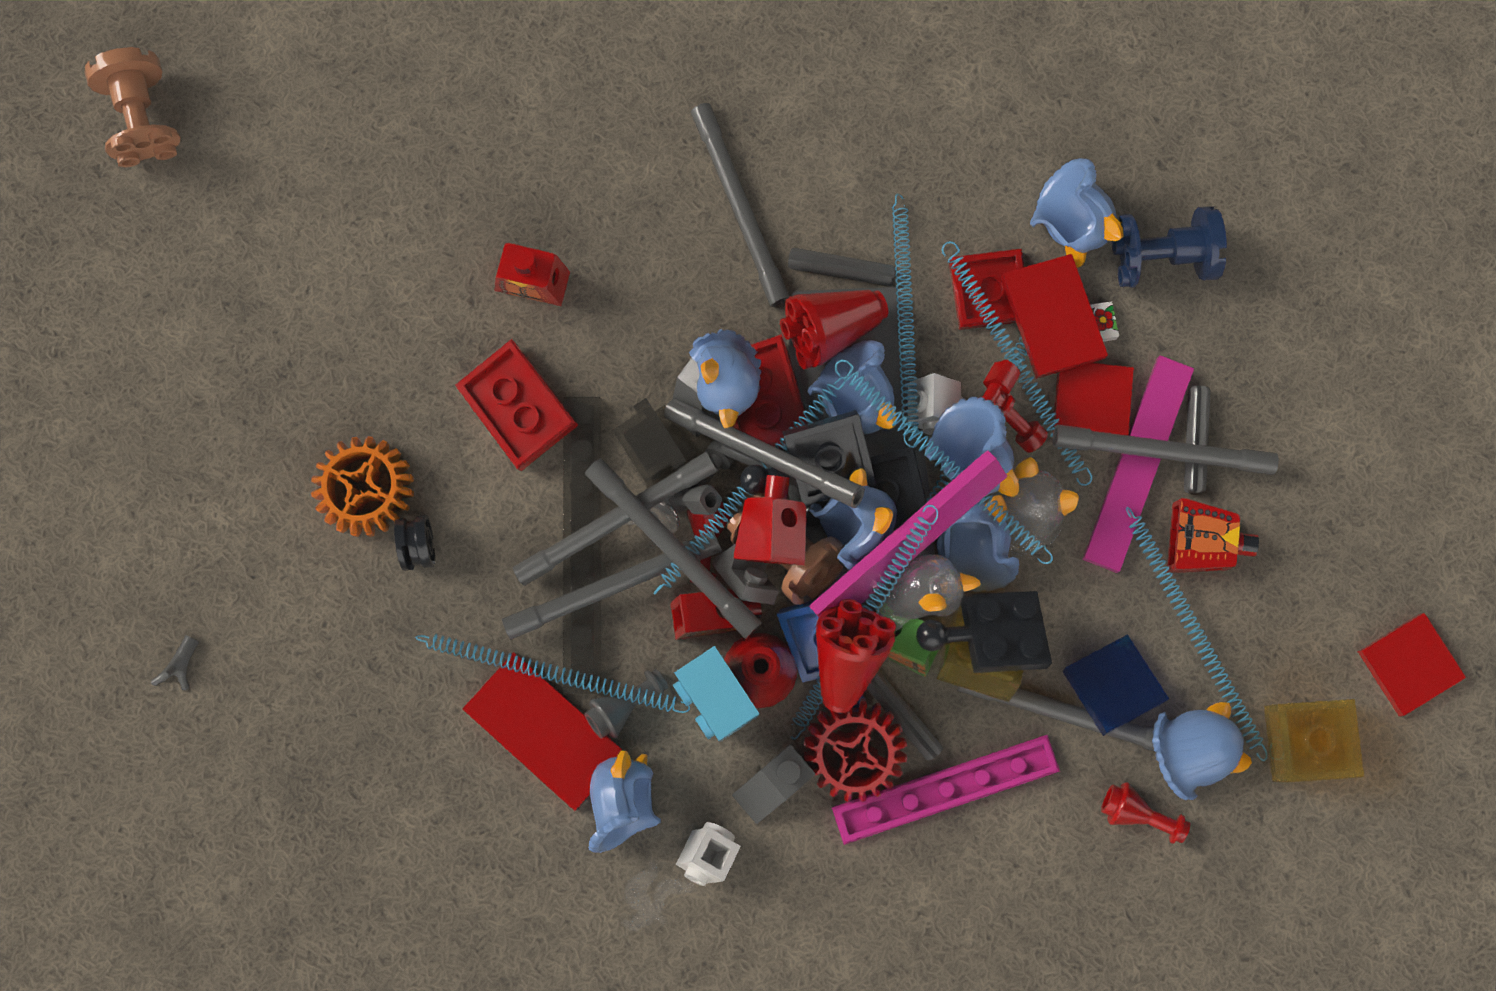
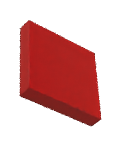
M1022 248L953 257L950 261L963 257L953 267L967 263L957 273L970 268V271L960 279L974 275L964 285L977 280V283L967 291L979 286L981 287L971 297L983 292L985 293L974 303L988 298L978 309L990 304L992 305L982 315L995 310V313L985 321L998 316L999 318L990 326L1002 322V325L1016 323L1001 276L1003 273L1024 267ZM955 262L949 263L959 330L987 327L990 322L983 323V320L988 315L980 317L979 314L983 310L976 311L977 306L981 303L972 305L976 298L969 299V295L972 292L965 293L969 286L962 287V283L965 280L958 281L962 274L955 275V271L958 268L951 269Z
M1089 363L1058 372L1054 407L1056 415L1053 420L1059 419V421L1053 427L1058 424L1088 428L1097 432L1128 435L1134 367Z
M1425 613L1418 614L1357 651L1399 717L1407 715L1466 678Z

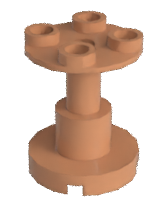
M134 47L117 48L102 52L95 56L96 64L90 65L88 61L85 65V76L88 86L94 92L110 95L114 109L124 115L127 129L111 136L105 143L106 153L111 158L117 159L120 167H133L138 165L141 160L152 157L158 160L171 159L177 155L176 147L179 145L181 138L174 128L166 125L149 124L146 108L151 105L148 88L157 84L162 78L163 71L160 60L154 52L148 50V56L142 55L140 48Z
M765 492L760 495H754V497H764ZM742 512L734 515L727 524V529L732 533L730 539L733 545L737 541ZM806 536L805 566L781 564L788 571L781 587L783 594L793 604L797 605L805 603L802 597L806 595L811 599L820 595L843 569L837 555L844 545L837 538L831 536L821 539L814 544Z

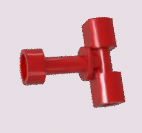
M1007 359L994 362L983 381L987 390L982 398L991 400L994 405L999 406L1006 422L1017 432L1016 443L1025 452H1034L1044 444L1048 437V432L1038 421L1028 423L1013 408L1015 398L1010 392L1021 374L1017 366Z

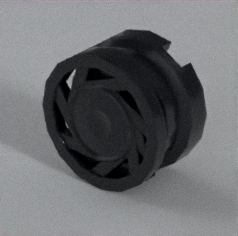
M417 516L412 521H407L406 518L396 519L394 523V538L401 569L403 571L414 570L417 565H422L424 568L434 567L436 555L432 542L434 539L428 516Z

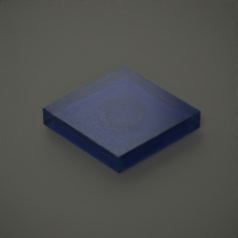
M1128 634L1065 667L1062 671L1103 736L1169 700V697Z

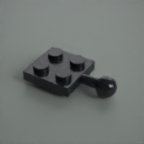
M856 410L782 431L788 454L829 473H836L848 480L854 471L863 468L866 471L868 486L876 485L860 417ZM755 464L744 469L740 482L742 488L747 493L760 495L765 492L767 475L791 478V476L773 467L766 469L761 465ZM795 478L800 500L805 505L831 498L821 490Z
M911 447L870 457L876 485L870 487L887 493L897 509L896 524L893 531L927 503L915 450ZM819 501L812 504H820L824 508L828 501ZM812 504L806 505V526H820V519L815 518L809 511Z
M1037 591L964 594L960 599L965 626L945 627L939 621L927 620L918 627L916 632L918 644L927 651L940 650L946 643L968 642L974 673L1047 669L1052 665Z

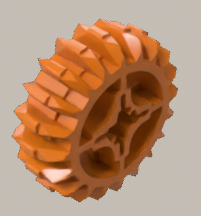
M368 436L362 447L360 439L352 437L351 448H348L342 441L338 442L337 448L340 453L335 455L332 451L327 450L325 455L330 459V462L327 465L322 462L316 463V468L323 472L322 476L312 477V482L321 486V488L311 493L314 499L322 500L316 506V510L319 513L328 512L324 521L329 525L337 522V531L344 533L350 527V534L354 537H359L362 528H364L367 536H374L375 524L383 532L388 531L389 526L385 520L390 518L395 522L396 519H400L394 513L398 507L403 511H408L410 508L408 504L401 501L402 496L408 498L414 496L413 490L403 487V485L414 482V477L411 474H402L410 467L409 463L406 460L398 461L401 452L396 448L389 451V444L384 440L376 446L375 439ZM370 458L368 463L364 462L360 469L355 472L343 470L347 465L356 460ZM382 462L388 468L391 477L389 493L380 488L378 484L381 474L379 468ZM364 479H366L365 482L377 493L369 490L363 492L361 490L360 494L356 486L348 480L356 483L361 480L364 483ZM336 481L343 483L347 489L344 499L346 505L343 510L338 505L335 496ZM370 501L383 503L377 510L369 514L355 515L357 510L362 511L365 504Z

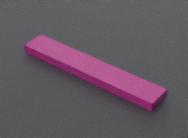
M1161 355L1157 357L1128 436L1168 441L1194 368ZM1121 454L1082 560L1115 573L1120 572L1134 535L1132 533L1136 529V527L1129 528V526L1138 520L1133 518L1129 509L1128 512L1131 518L1128 516L1126 507L1132 510L1135 517L1141 515L1161 459Z
M985 451L810 604L809 607L820 617L822 612L839 606L840 601L844 599H852L860 604L870 597L869 594L875 593L873 588H880L877 582L885 584L881 580V576L889 580L891 579V577L884 573L885 570L893 575L898 573L889 569L888 565H893L899 571L902 569L901 566L894 564L891 559L898 560L902 565L907 564L905 560L898 558L895 553H900L906 559L911 558L910 555L899 550V547H903L910 553H914V550L905 546L902 541H907L913 547H918L916 542L906 537V535H911L917 541L922 540L920 536L913 534L910 529L916 530L921 535L926 534L924 530L914 526V523H918L924 529H929L928 524L919 521L917 517L924 518L928 523H933L937 516L936 510L933 507H927L922 512L925 506H935L938 510V518L933 525H930L931 530L927 531V536L923 537L924 541L919 543L920 547L915 549L916 554L912 555V560L1008 477L996 457L989 451Z
M1044 735L893 786L891 789L881 790V796L879 797L870 794L866 796V801L861 802L858 798L831 808L843 844L845 845L1060 772L1048 735Z

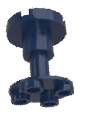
M1215 206L1197 207L1192 216L1191 226L1170 228L1167 236L1141 239L1133 215H1120L1118 221L1123 227L1124 237L1118 241H1111L1113 254L1120 255L1121 265L1118 267L1120 287H1136L1141 275L1142 261L1169 258L1172 265L1193 263L1197 276L1203 281L1219 279L1223 275L1226 266V258H1219L1220 249L1227 248L1225 224L1219 209H1214Z

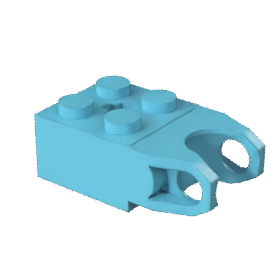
M715 646L674 672L679 681L673 684V687L686 706L694 703L701 713L695 720L708 740L716 736L718 741L721 742L759 716V712Z

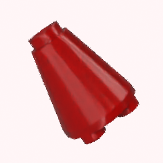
M871 290L796 294L785 300L786 317L780 319V328L785 339L792 340L801 368L818 367L880 325L882 320L888 317V305L885 297L878 290L873 292Z
M844 599L840 601L839 606L822 612L816 623L821 696L825 707L837 713L848 712L857 704L895 643V622L890 618L881 617L876 612L863 608L858 601L852 599Z
M766 633L751 634L747 639L743 637L734 642L725 655L724 661L755 708L773 707L786 699L795 686L798 670L789 646L777 636ZM762 658L768 662L769 668L767 672L763 674L755 672L753 664L757 659Z

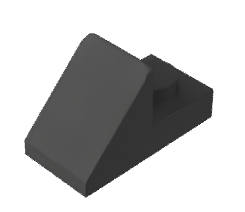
M735 545L714 558L712 565L740 600L774 605L779 591L764 572L767 563L733 559Z

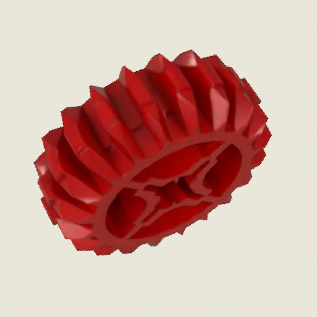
M865 698L860 699L859 708H852L848 712L837 713L830 710L831 717L827 713L819 711L817 718L822 725L810 723L808 731L814 736L804 738V746L812 749L804 753V761L813 763L810 768L816 775L822 774L817 780V786L823 788L831 783L830 796L835 797L840 789L844 790V800L847 802L851 800L852 792H859L861 802L866 801V791L871 790L875 797L881 796L879 785L882 784L886 788L891 789L894 783L889 775L901 777L903 772L898 764L907 762V754L899 751L907 747V740L903 737H897L903 732L902 725H890L894 719V714L891 711L880 717L881 704L875 703L871 711L866 710L867 701ZM860 723L858 728L851 733L839 730L836 733L833 732V730L841 725ZM873 728L886 741L888 748L885 758L878 755V750L869 744ZM862 739V752L857 751L849 760V748H854ZM825 742L833 745V750L842 757L838 771L830 765L825 757L823 750ZM859 767H867L872 770L875 767L877 768L863 776H851Z

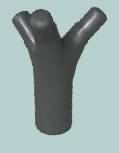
M185 635L167 667L151 680L152 685L157 686L174 675L178 678L182 690L189 689L186 677L187 666L199 641Z

